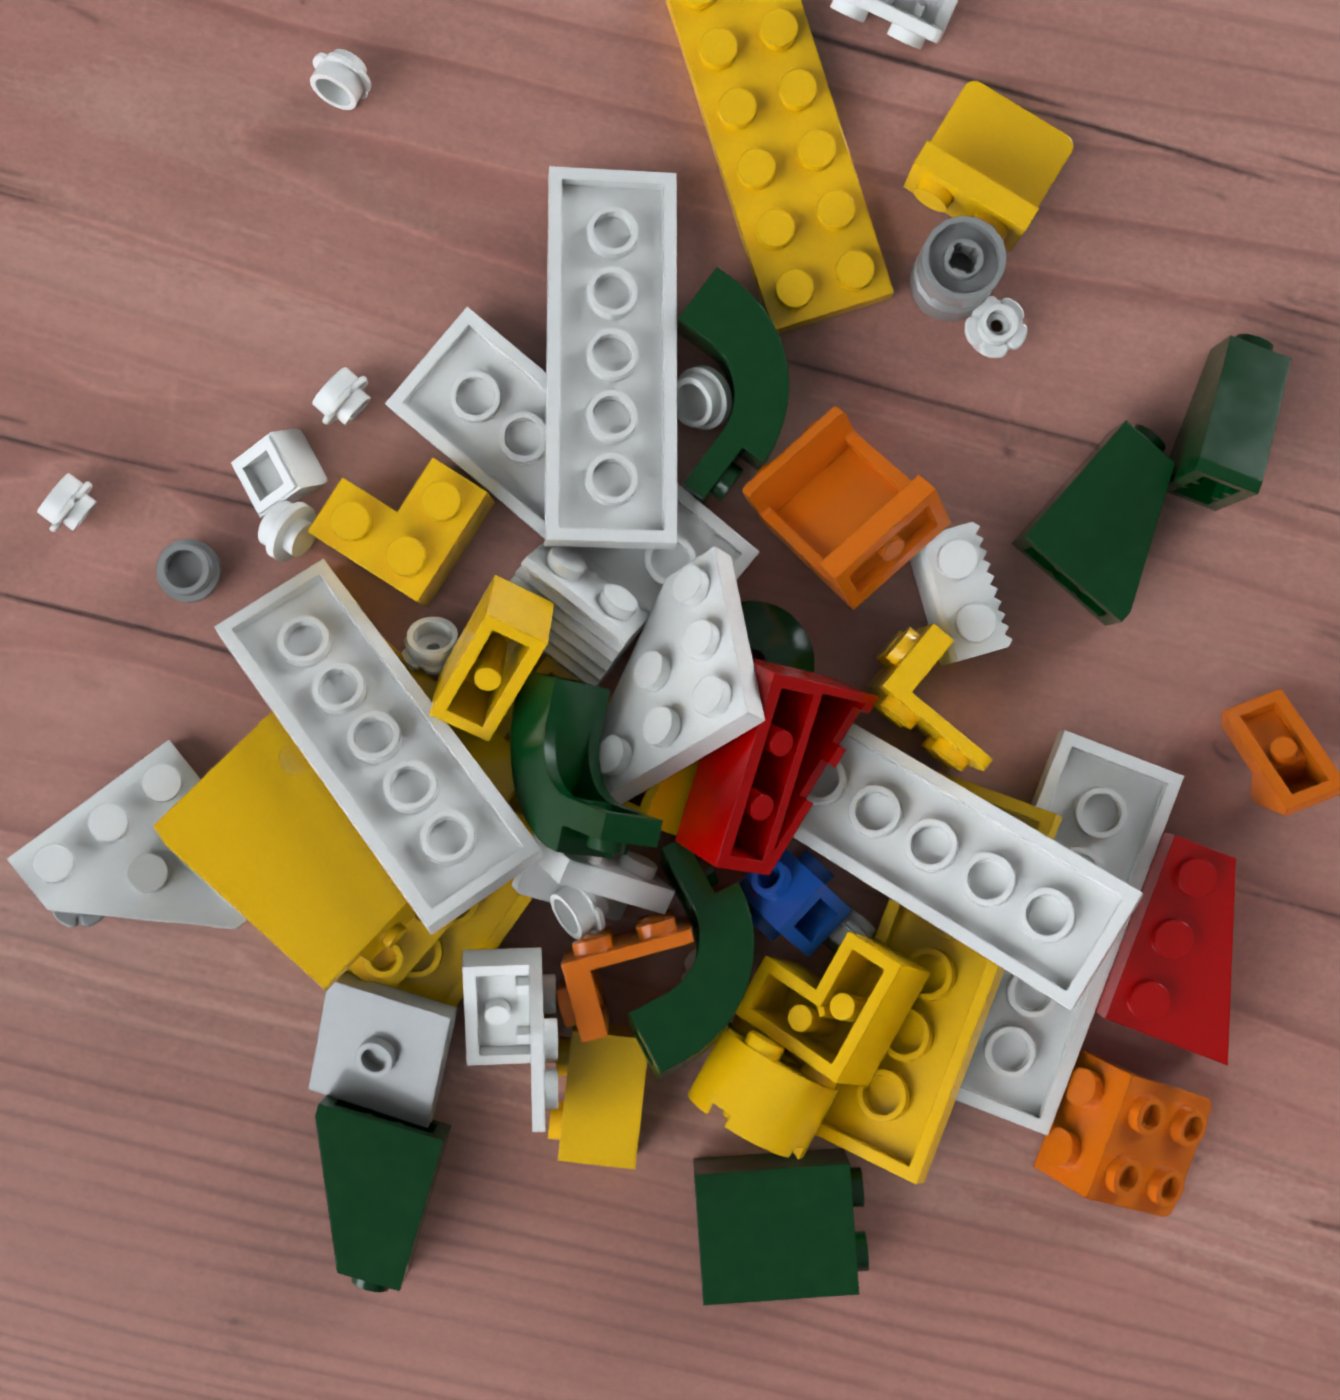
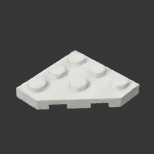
M715 546L666 578L605 711L599 744L600 769L608 792L621 805L765 721L732 557Z
M167 740L7 858L8 862L49 911L236 930L248 921L164 844L153 827L159 819L201 780L170 740Z

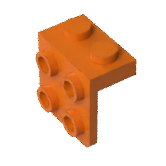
M667 909L665 915L657 912L650 913L636 919L637 926L634 930L613 935L612 927L605 926L598 934L588 933L580 939H575L572 946L566 948L561 962L564 978L559 980L560 988L556 989V994L565 1027L577 1025L581 1043L608 1036L610 1012L598 968L694 942L687 916L675 919L673 909Z
M1081 1049L1049 1134L1044 1136L1033 1167L1086 1199L1166 1217L1172 1213L1184 1191L1185 1179L1196 1149L1206 1133L1207 1120L1212 1108L1211 1101L1198 1093L1139 1076L1095 1053Z

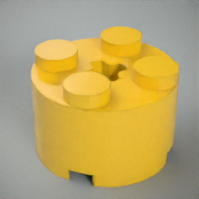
M735 1014L731 1024L729 1023L714 1043L688 1092V1097L705 1114H708L713 1103L723 1110L722 1114L727 1118L724 1127L745 1140L786 1158H789L793 1151L798 1159H802L838 1093L839 1086L838 1083L824 1076Z

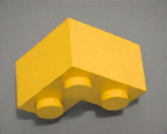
M432 457L398 512L342 477L307 532L414 601L429 607L492 509L495 501L488 492Z
M848 931L822 978L799 963L765 956L735 1013L833 1082L868 1086L931 972L878 939Z

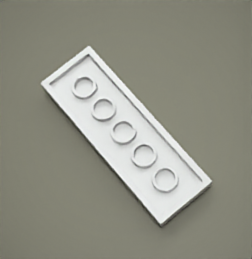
M549 166L544 546L674 550L677 545V173Z
M466 307L385 404L534 531L545 538L546 372L469 307ZM678 483L677 545L674 550L571 547L583 556L590 571L597 572L598 577L606 579L608 584H616L627 589L636 598L639 609L647 611L649 615L666 578L715 546L731 555L736 581L760 553Z
M324 558L214 626L223 643L431 935L543 858L542 848L448 723L429 715L432 704L430 699Z
M853 723L840 743V746L846 749L836 768L829 764L826 766L808 795L807 800L812 802L813 805L793 838L1073 1012L1142 899L1143 892Z
M1059 730L1031 805L1062 816L1054 841L1141 891L1184 776L1069 731ZM1130 918L1073 1012L1008 971H1004L956 1101L1048 1136Z

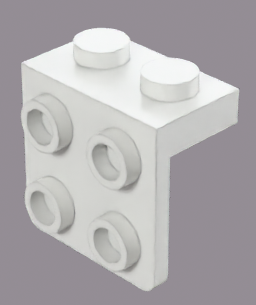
M542 947L463 950L462 973L467 1066L531 1063L532 1132H546L545 1110L558 1109V1068L545 1069V1063H556L558 1059L557 1018H544V1014H556L555 974H542Z

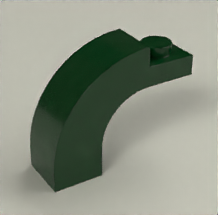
M716 267L678 318V334L715 361L723 371L732 394V413L727 425L683 483V488L703 505H705L711 495H714L721 501L728 494L744 471L735 464L739 458L743 459L757 471L766 464L780 435L789 397V374L786 355L772 320L750 292L718 267Z
M531 671L515 697L511 724L510 752L516 796L524 818L533 833L542 843L556 852L613 859V854L627 855L629 844L657 848L663 820L619 804L608 792L602 778L599 744L610 689L574 679Z
M676 841L661 848L659 864L672 889L675 890V894L692 925L696 941L695 962L686 977L676 987L629 1012L627 1021L657 1081L696 1060L721 1036L743 999L749 983L754 956V930L751 913L739 882L715 893L712 887L718 884V878L713 866Z

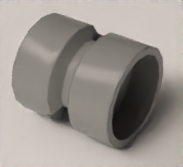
M958 216L946 219L931 231L911 268L909 280L912 298L922 312L936 320L954 322L968 318L976 308L986 301L1005 272L1007 258L1003 239L994 227L976 217Z

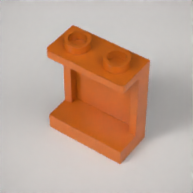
M834 406L819 420L807 426L798 439L772 462L762 466L754 478L742 489L743 494L760 521L853 610L951 524L936 488L919 474L911 481L856 433L847 414L838 406Z

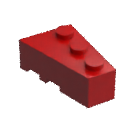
M752 658L765 721L699 759L675 841L714 867L770 875L813 805L812 802L807 800L808 795L828 764L836 768L846 749L840 746V743L860 711L869 714L879 696L835 677Z
M1163 832L1141 889L1143 897L1131 915L1095 1010L1096 1013L1105 1019L1228 1066L1236 858L1180 836Z

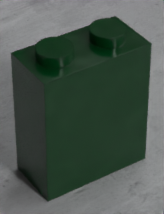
M843 1148L807 1150L802 1159H798L793 1151L789 1158L774 1153L693 1158L703 1306L859 1295L858 1272L869 1271V1255L865 1231H855L853 1207H864V1187L861 1168H850V1162Z

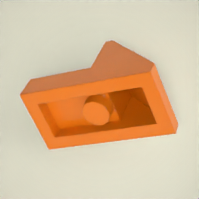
M1281 688L1222 711L1221 726L1252 772L1250 797L1254 803L1288 816L1340 795V772Z

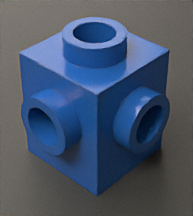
M786 848L770 875L749 872L739 883L746 900L753 906L750 909L752 923L773 942L780 934L783 935L808 957L852 911L826 885L835 875L807 849L796 858Z

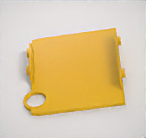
M386 641L432 702L437 682L423 670H413L405 663L402 653ZM272 711L153 825L164 844L325 991L359 957L372 961L386 946L391 949L408 931V928L405 926L416 915ZM448 724L508 803L516 793L512 777L510 742L497 731L494 732L488 742Z

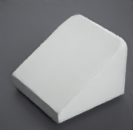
M297 428L270 432L231 462L260 518L264 517L267 511L277 502L289 500L293 503L328 482L327 476L304 433Z

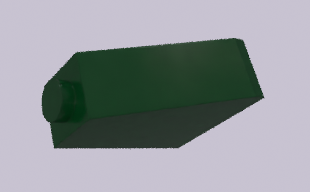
M1238 334L1236 337L1230 335L1210 350L1169 456L1175 462L1168 485V493L1214 511L1259 493L1291 358L1274 352V346L1271 342L1251 334Z
M1127 420L1112 429L1011 543L1105 626L1122 622L1131 612L1175 462L1163 452L1166 446L1158 435L1143 425L1136 424L1133 426Z
M326 1095L318 1104L315 1122L337 1273L352 1277L354 1285L367 1291L386 1292L389 1288L400 1291L410 1271L452 1125L432 1120L428 1128Z

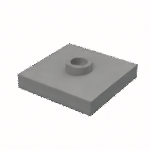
M344 972L325 994L308 1089L428 1128L435 1117L458 1008L378 982L363 981L356 975Z

